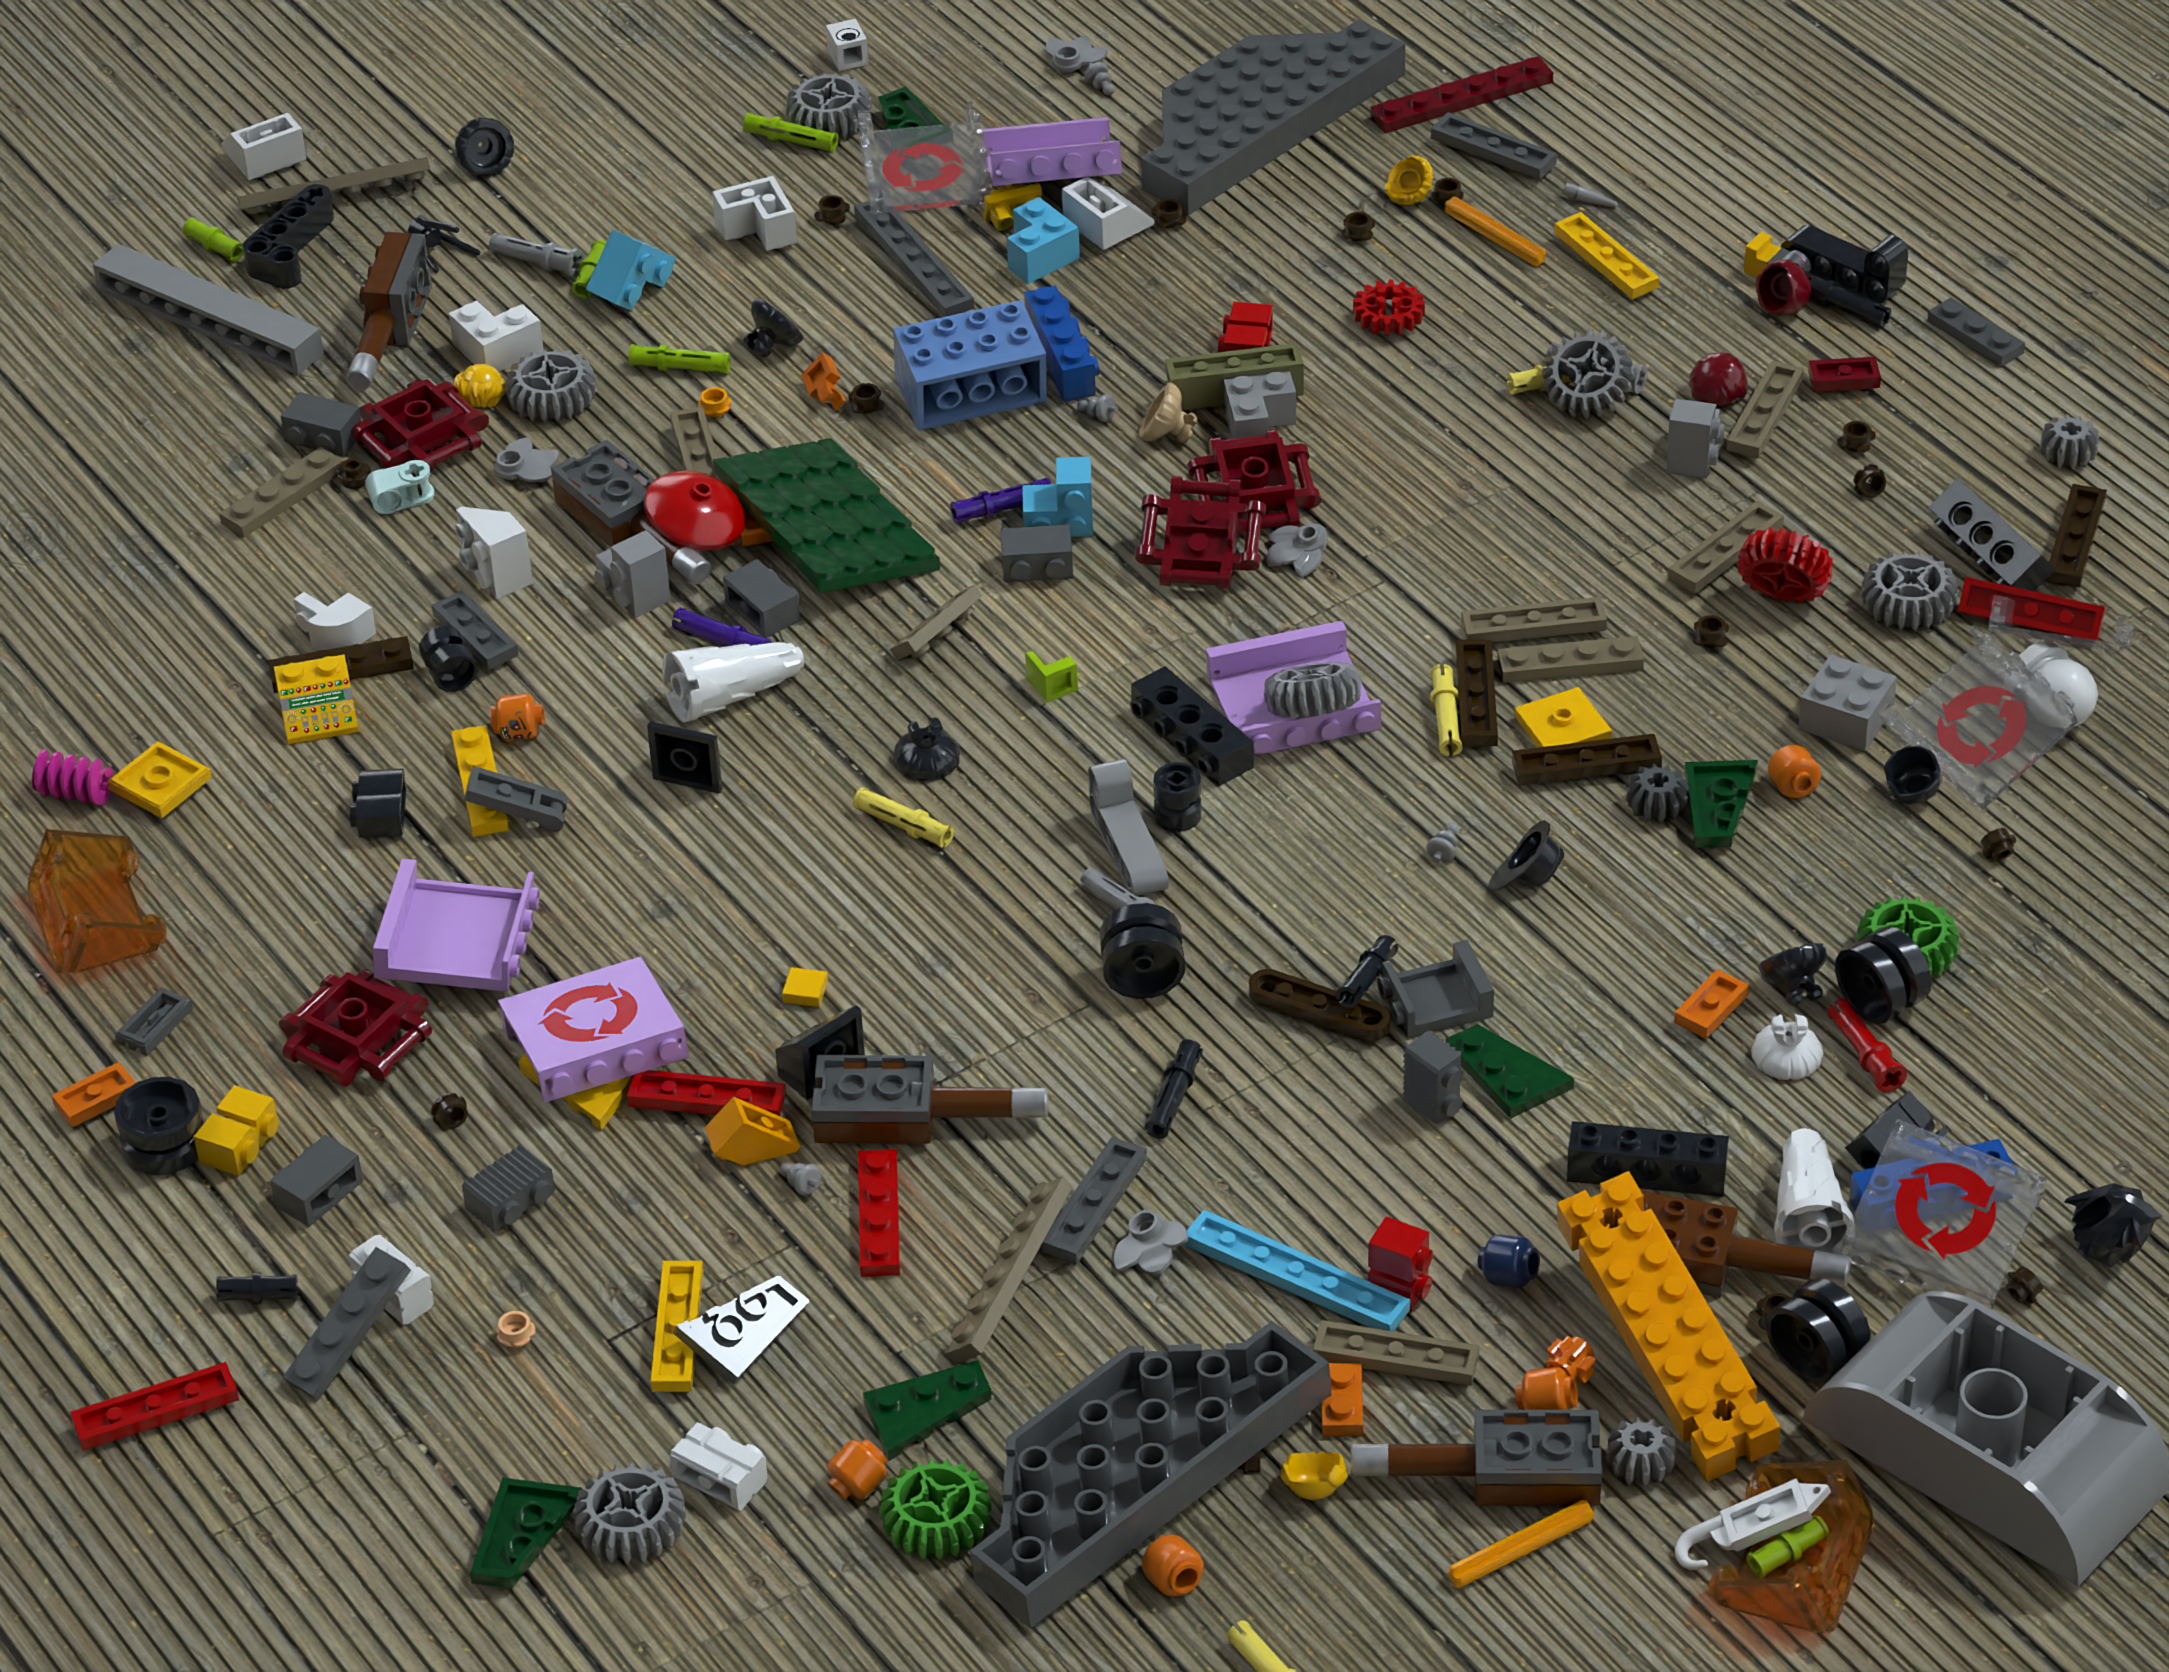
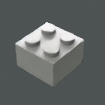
M1830 654L1801 696L1798 729L1866 751L1894 709L1897 676Z

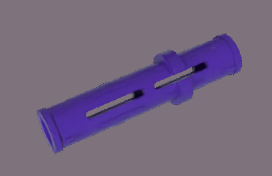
M1043 478L1035 482L1017 485L996 492L988 493V491H982L978 493V496L951 502V515L956 524L977 517L991 518L994 516V513L1023 506V485H1050L1052 483L1049 478Z
M682 607L678 608L673 615L674 618L681 620V622L672 620V627L674 629L688 632L724 646L750 644L752 646L772 643L768 638L747 632L743 626L734 625L732 627Z

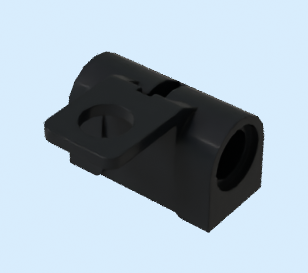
M1908 1091L1890 1104L1845 1149L1866 1170L1918 1158L1929 1151L1951 1129L1946 1125L1931 1135L1935 1128L1933 1118L1916 1097Z

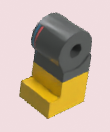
M1760 232L1745 246L1744 273L1756 278L1761 274L1763 268L1772 261L1791 260L1798 263L1799 267L1804 268V271L1807 273L1810 272L1811 265L1803 253L1796 250L1788 251L1772 244V236L1764 232Z

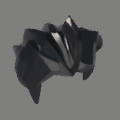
M2117 1183L2066 1198L2064 1203L2076 1207L2072 1222L2075 1223L2073 1227L2074 1240L2080 1243L2078 1250L2083 1252L2084 1256L2110 1268L2119 1260L2123 1263L2126 1260L2128 1262L2147 1240L2154 1222L2163 1217L2149 1203L2144 1201L2140 1189L2125 1187Z

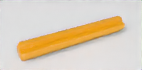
M1452 197L1446 201L1445 212L1449 216L1534 267H1538L1541 263L1545 262L1546 251L1458 197Z
M1580 1500L1452 1564L1447 1570L1448 1577L1456 1588H1461L1590 1523L1594 1518V1512L1587 1501Z

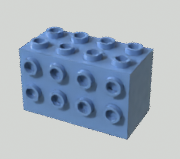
M1022 300L893 328L895 378L918 431L1046 402V352Z

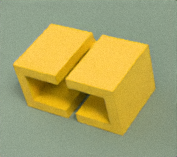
M234 1085L216 1107L218 1114L227 1116L229 1119L212 1113L194 1135L199 1163L240 1176L246 1166L256 1159L259 1147L261 1148L267 1139L276 1133L279 1126V1117L276 1113L274 1098Z

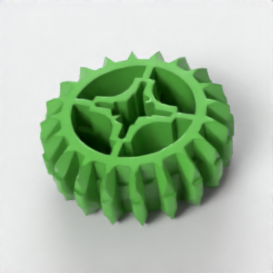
M1903 895L1900 900L1895 901L1888 897L1885 904L1875 902L1872 909H1866L1863 919H1860V924H1858L1856 942L1863 941L1867 935L1880 927L1892 926L1907 934L1922 951L1929 966L1930 974L1935 977H1941L1944 970L1950 969L1953 960H1955L1958 954L1959 932L1958 927L1955 926L1954 917L1946 914L1945 907L1935 908L1933 900L1923 903L1920 901L1919 896L1915 900H1907Z
M932 1457L928 1465L921 1466L915 1461L911 1471L900 1468L898 1478H889L887 1489H884L882 1492L881 1507L879 1508L883 1530L886 1533V1537H891L895 1548L904 1547L907 1556L917 1551L922 1560L929 1554H935L939 1561L945 1553H951L957 1558L959 1548L971 1550L974 1544L973 1540L981 1541L984 1529L989 1528L990 1511L992 1510L988 1488L985 1485V1481H980L976 1470L967 1472L964 1463L953 1467L948 1458L943 1464H936Z

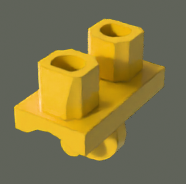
M1022 183L1016 185L1007 184L1000 185V189L992 190L991 195L984 196L985 210L982 216L985 223L992 222L998 231L1012 227L1014 225L1013 209L1038 197L1041 198L1042 188L1040 184L1036 183L1023 186Z

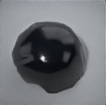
M1906 746L1894 752L1884 766L1890 793L1902 803H1923L1936 795L1942 783V772L1935 754L1922 746Z

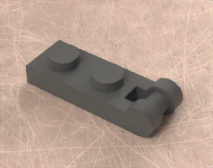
M473 766L469 775L464 801L541 823L547 831L558 832L563 828L565 818L563 813L566 811L568 798L559 791Z

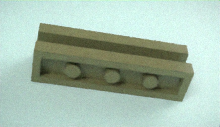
M1298 343L1165 359V371L1168 379L1165 380V386L1168 383H1173L1178 387L1182 395V411L1224 406L1223 379L1239 376L1290 371L1296 396L1304 395V363Z

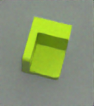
M1033 651L1025 653L1026 678L1046 702L1078 691L1077 663L1071 656L1044 665Z

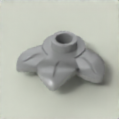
M1087 35L1080 36L1067 43L1052 37L1046 44V52L1052 57L1053 67L1063 73H1072L1082 65L1100 62L1108 53V48L1106 47L1092 48Z
M528 437L510 443L506 450L501 451L497 455L494 462V471L499 477L508 480L520 478L527 482L546 481L552 478L551 468L558 461L559 451L533 449L531 440Z
M1309 523L1301 527L1284 526L1275 530L1268 536L1269 541L1273 545L1268 550L1266 556L1267 566L1274 567L1293 563L1300 578L1306 577L1322 562V552L1325 550L1328 541L1326 529L1320 524Z
M1152 1210L1140 1211L1129 1221L1128 1236L1116 1246L1114 1265L1118 1271H1122L1139 1264L1141 1269L1147 1274H1161L1171 1264L1173 1257L1172 1248L1181 1246L1188 1241L1187 1231L1178 1221H1165L1160 1214Z

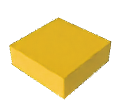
M791 967L782 992L783 1003L820 1007L828 983V973L826 971Z

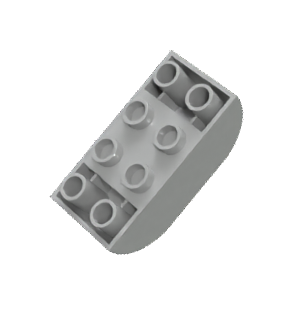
M1934 1291L1913 1298L1810 1399L1803 1415L1805 1422L2077 1587L2169 1491V1453L2152 1420L2126 1391L2113 1380L1974 1299L1955 1293Z

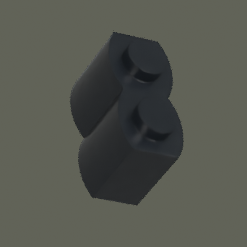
M404 768L360 770L358 781L352 782L353 803H356V805H350L351 827H357L359 838L403 835L407 796Z

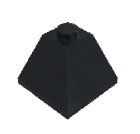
M651 721L648 723L647 731L653 779L721 793L723 788L716 735Z
M855 1005L803 1031L776 1048L778 1077L808 1100L813 1096L814 1088H816L817 1055H865L861 1008Z

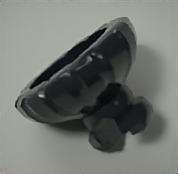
M482 117L472 119L458 132L455 140L456 157L459 163L471 174L487 177L502 172L504 168H507L515 150L513 136L510 134V130L498 120Z
M754 299L751 304V314L756 328L752 333H746L743 339L744 344L748 348L755 350L761 357H767L771 354L770 348H772L774 343L793 346L803 340V334L789 319L763 299Z
M928 718L929 725L924 728H920L917 721L910 723L907 727L908 733L903 735L896 744L894 763L896 768L905 776L924 781L934 780L935 778L939 779L952 773L959 764L960 748L958 743L947 732L943 731L942 724L938 718Z
M1809 943L1774 954L1763 960L1758 965V968L1764 979L1786 985L1789 992L1786 995L1787 1003L1794 1006L1802 1001V992L1799 987L1806 990V996L1810 998V1001L1817 1000L1822 996L1823 990L1820 985L1815 984L1813 976L1824 965L1827 951L1823 943Z

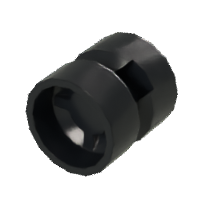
M440 626L433 628L423 636L419 644V654L429 669V673L437 687L445 692H456L469 686L476 678L478 668L461 633L454 627Z
M1173 762L1160 767L1154 773L1153 779L1155 797L1154 818L1163 829L1174 832L1190 830L1201 820L1200 773L1192 765L1181 762Z

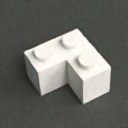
M774 176L712 191L715 223L725 241L757 233L766 251L780 249L797 243L795 211Z
M478 301L466 304L449 313L453 345L474 365L487 364L495 367L500 372L511 367L512 364L519 363L520 357L529 358L531 352L539 354L544 350L540 320L523 304L495 317Z

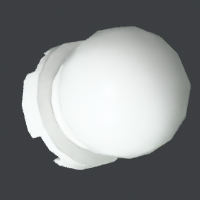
M2041 640L2029 646L2017 657L2016 660L2021 664L2015 670L2013 677L2007 674L2005 678V691L2018 698L2010 699L2017 703L2029 704L2026 707H2028L2036 721L2052 729L2064 730L2079 726L2094 712L2098 698L2097 684L2086 667L2069 659L2066 650L2055 642L2054 644H2048L2046 641Z

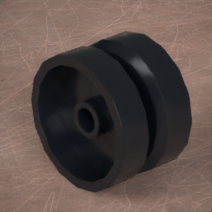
M1139 903L1116 909L1105 918L1100 928V946L1103 977L1110 989L1122 996L1145 999L1168 993L1180 983L1185 974V958L1182 946L1181 924L1174 913L1163 906Z
M1892 926L1880 927L1867 935L1863 941L1855 942L1843 949L1836 957L1835 974L1845 999L1848 1000L1856 1013L1869 1022L1875 1024L1886 1023L1898 1016L1903 1009L1910 1008L1924 1000L1931 992V974L1922 951L1907 934Z
M152 1077L135 1083L122 1093L116 1101L114 1115L120 1133L119 1138L122 1152L128 1164L137 1171L150 1175H168L184 1170L198 1160L194 1135L204 1122L202 1120L200 1100L192 1086L186 1081L173 1077Z
M1823 1278L1810 1279L1796 1290L1791 1298L1785 1299L1772 1309L1766 1317L1768 1339L1778 1358L1797 1376L1815 1384L1825 1383L1830 1380L1870 1341L1871 1337L1867 1318L1858 1303L1846 1290L1836 1283Z

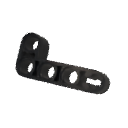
M322 184L307 186L244 241L243 252L247 274L250 277L282 289H290L300 284L302 275L298 252L334 220L331 193L327 186Z
M1803 225L1781 244V248L1788 251H1800L1808 258L1811 265L1810 274L1825 281H1835L1839 287L1877 304L1884 303L1906 282L1908 248L1902 239L1894 235L1887 236L1869 252L1814 226Z

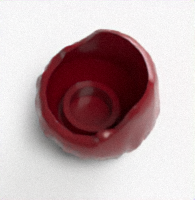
M1788 259L1770 262L1768 266L1763 268L1755 281L1760 306L1768 313L1779 317L1791 316L1801 311L1811 294L1808 275L1804 272V268L1799 267L1798 263Z
M1709 353L1708 356L1702 357L1697 361L1689 376L1692 398L1698 402L1716 404V407L1732 405L1737 400L1746 397L1748 380L1745 369L1740 361L1730 353Z

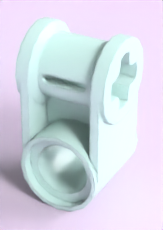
M412 460L402 465L376 470L369 474L365 480V486L375 511L380 514H391L409 507L425 505L433 500L435 496L434 487L429 483L428 479L430 467L421 460ZM413 470H415L416 477H413ZM418 489H421L422 491L421 496L418 493Z

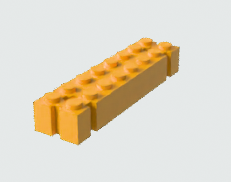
M1625 1172L1600 1183V1194L1590 1197L1587 1191L1584 1190L1557 1202L1559 1230L1572 1251L1579 1249V1264L1682 1442L1685 1443L1691 1440V1457L1704 1480L1708 1482L1735 1470L1736 1459L1743 1455H1746L1751 1463L1780 1450L1779 1423L1765 1400L1757 1403V1386L1652 1209L1644 1211V1196L1630 1172Z

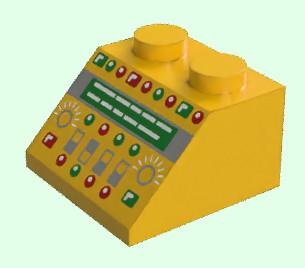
M345 655L329 656L274 667L288 745L359 732Z

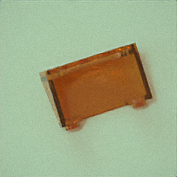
M46 829L28 876L27 892L57 973L77 974L155 952L160 945L164 944L167 935L165 923L162 922L159 915L148 914L143 919L129 883L132 874H135L139 867V855L134 851L129 836Z
M1847 1460L1757 1464L1751 1482L1746 1487V1499L1796 1478L1799 1483L1827 1484L1831 1493L1813 1511L1812 1516L1816 1514L1824 1520L1829 1529L1830 1536L1828 1539L1822 1540L1804 1551L1802 1557L1796 1562L1790 1563L1788 1561L1766 1574L1762 1579L1755 1576L1751 1571L1746 1556L1775 1540V1536L1751 1545L1745 1549L1737 1571L1729 1564L1720 1565L1716 1568L1709 1580L1708 1588L1710 1594L1720 1606L1812 1633H1831L1837 1627L1872 1534L1874 1517L1871 1505Z

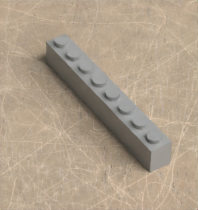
M117 244L93 263L97 290L294 374H301L324 354L320 328L139 253L136 250Z

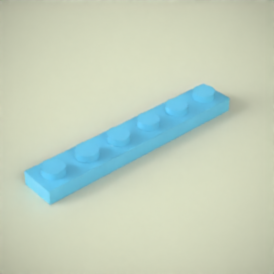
M1203 1210L1187 1230L1188 1241L1184 1243V1246L1370 1328L1394 1331L1410 1311V1299L1209 1211Z

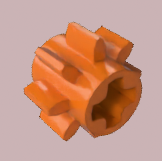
M1567 1336L1563 1341L1557 1338L1546 1350L1550 1356L1545 1362L1547 1368H1562L1568 1376L1574 1377L1576 1384L1578 1382L1585 1384L1596 1372L1591 1367L1596 1361L1594 1350L1582 1338Z

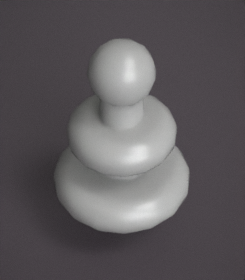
M1103 62L1089 63L1088 69L1084 74L1085 81L1093 84L1095 89H1103L1105 95H1112L1114 87L1109 84L1111 76L1107 73L1108 66Z
M1104 394L1100 398L1092 397L1089 402L1081 400L1077 404L1080 412L1088 411L1092 418H1098L1101 422L1105 423L1110 421L1114 413L1118 411L1114 399L1108 394Z
M1448 823L1445 826V831H1439L1436 833L1435 838L1427 842V852L1435 862L1440 860L1450 862L1455 858V847L1457 846L1455 835L1458 833V826L1455 823Z
M784 1163L780 1166V1174L783 1177H787L790 1186L795 1187L798 1194L802 1196L810 1195L820 1186L821 1173L817 1166L813 1164L804 1165L802 1163H797L793 1166L790 1163Z

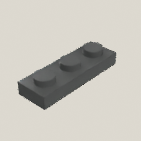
M1952 297L1928 311L1927 322L1999 367H2003L2024 354L2025 342Z
M462 591L432 605L433 616L443 626L456 628L461 633L469 651L488 670L518 656L517 645Z

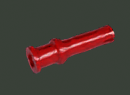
M1838 999L1834 1001L1841 1010V1013H1838L1830 1005L1827 1014L1859 1054V1064L1864 1071L1872 1074L1876 1088L1883 1093H1889L1901 1087L1907 1078V1070L1903 1064L1895 1062L1892 1058L1890 1047L1886 1043L1875 1039L1853 1010L1848 1000Z

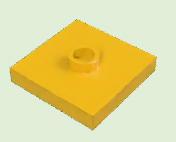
M1579 687L1514 708L1515 719L1537 748L1612 739L1611 728Z
M157 741L109 779L108 785L110 791L163 818L212 777L210 768Z

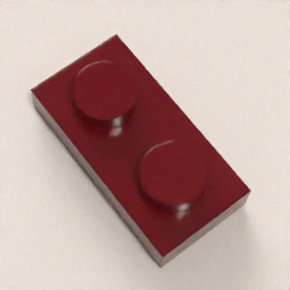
M1876 356L1809 360L1808 374L1813 392L1865 390L1880 388L1881 375Z

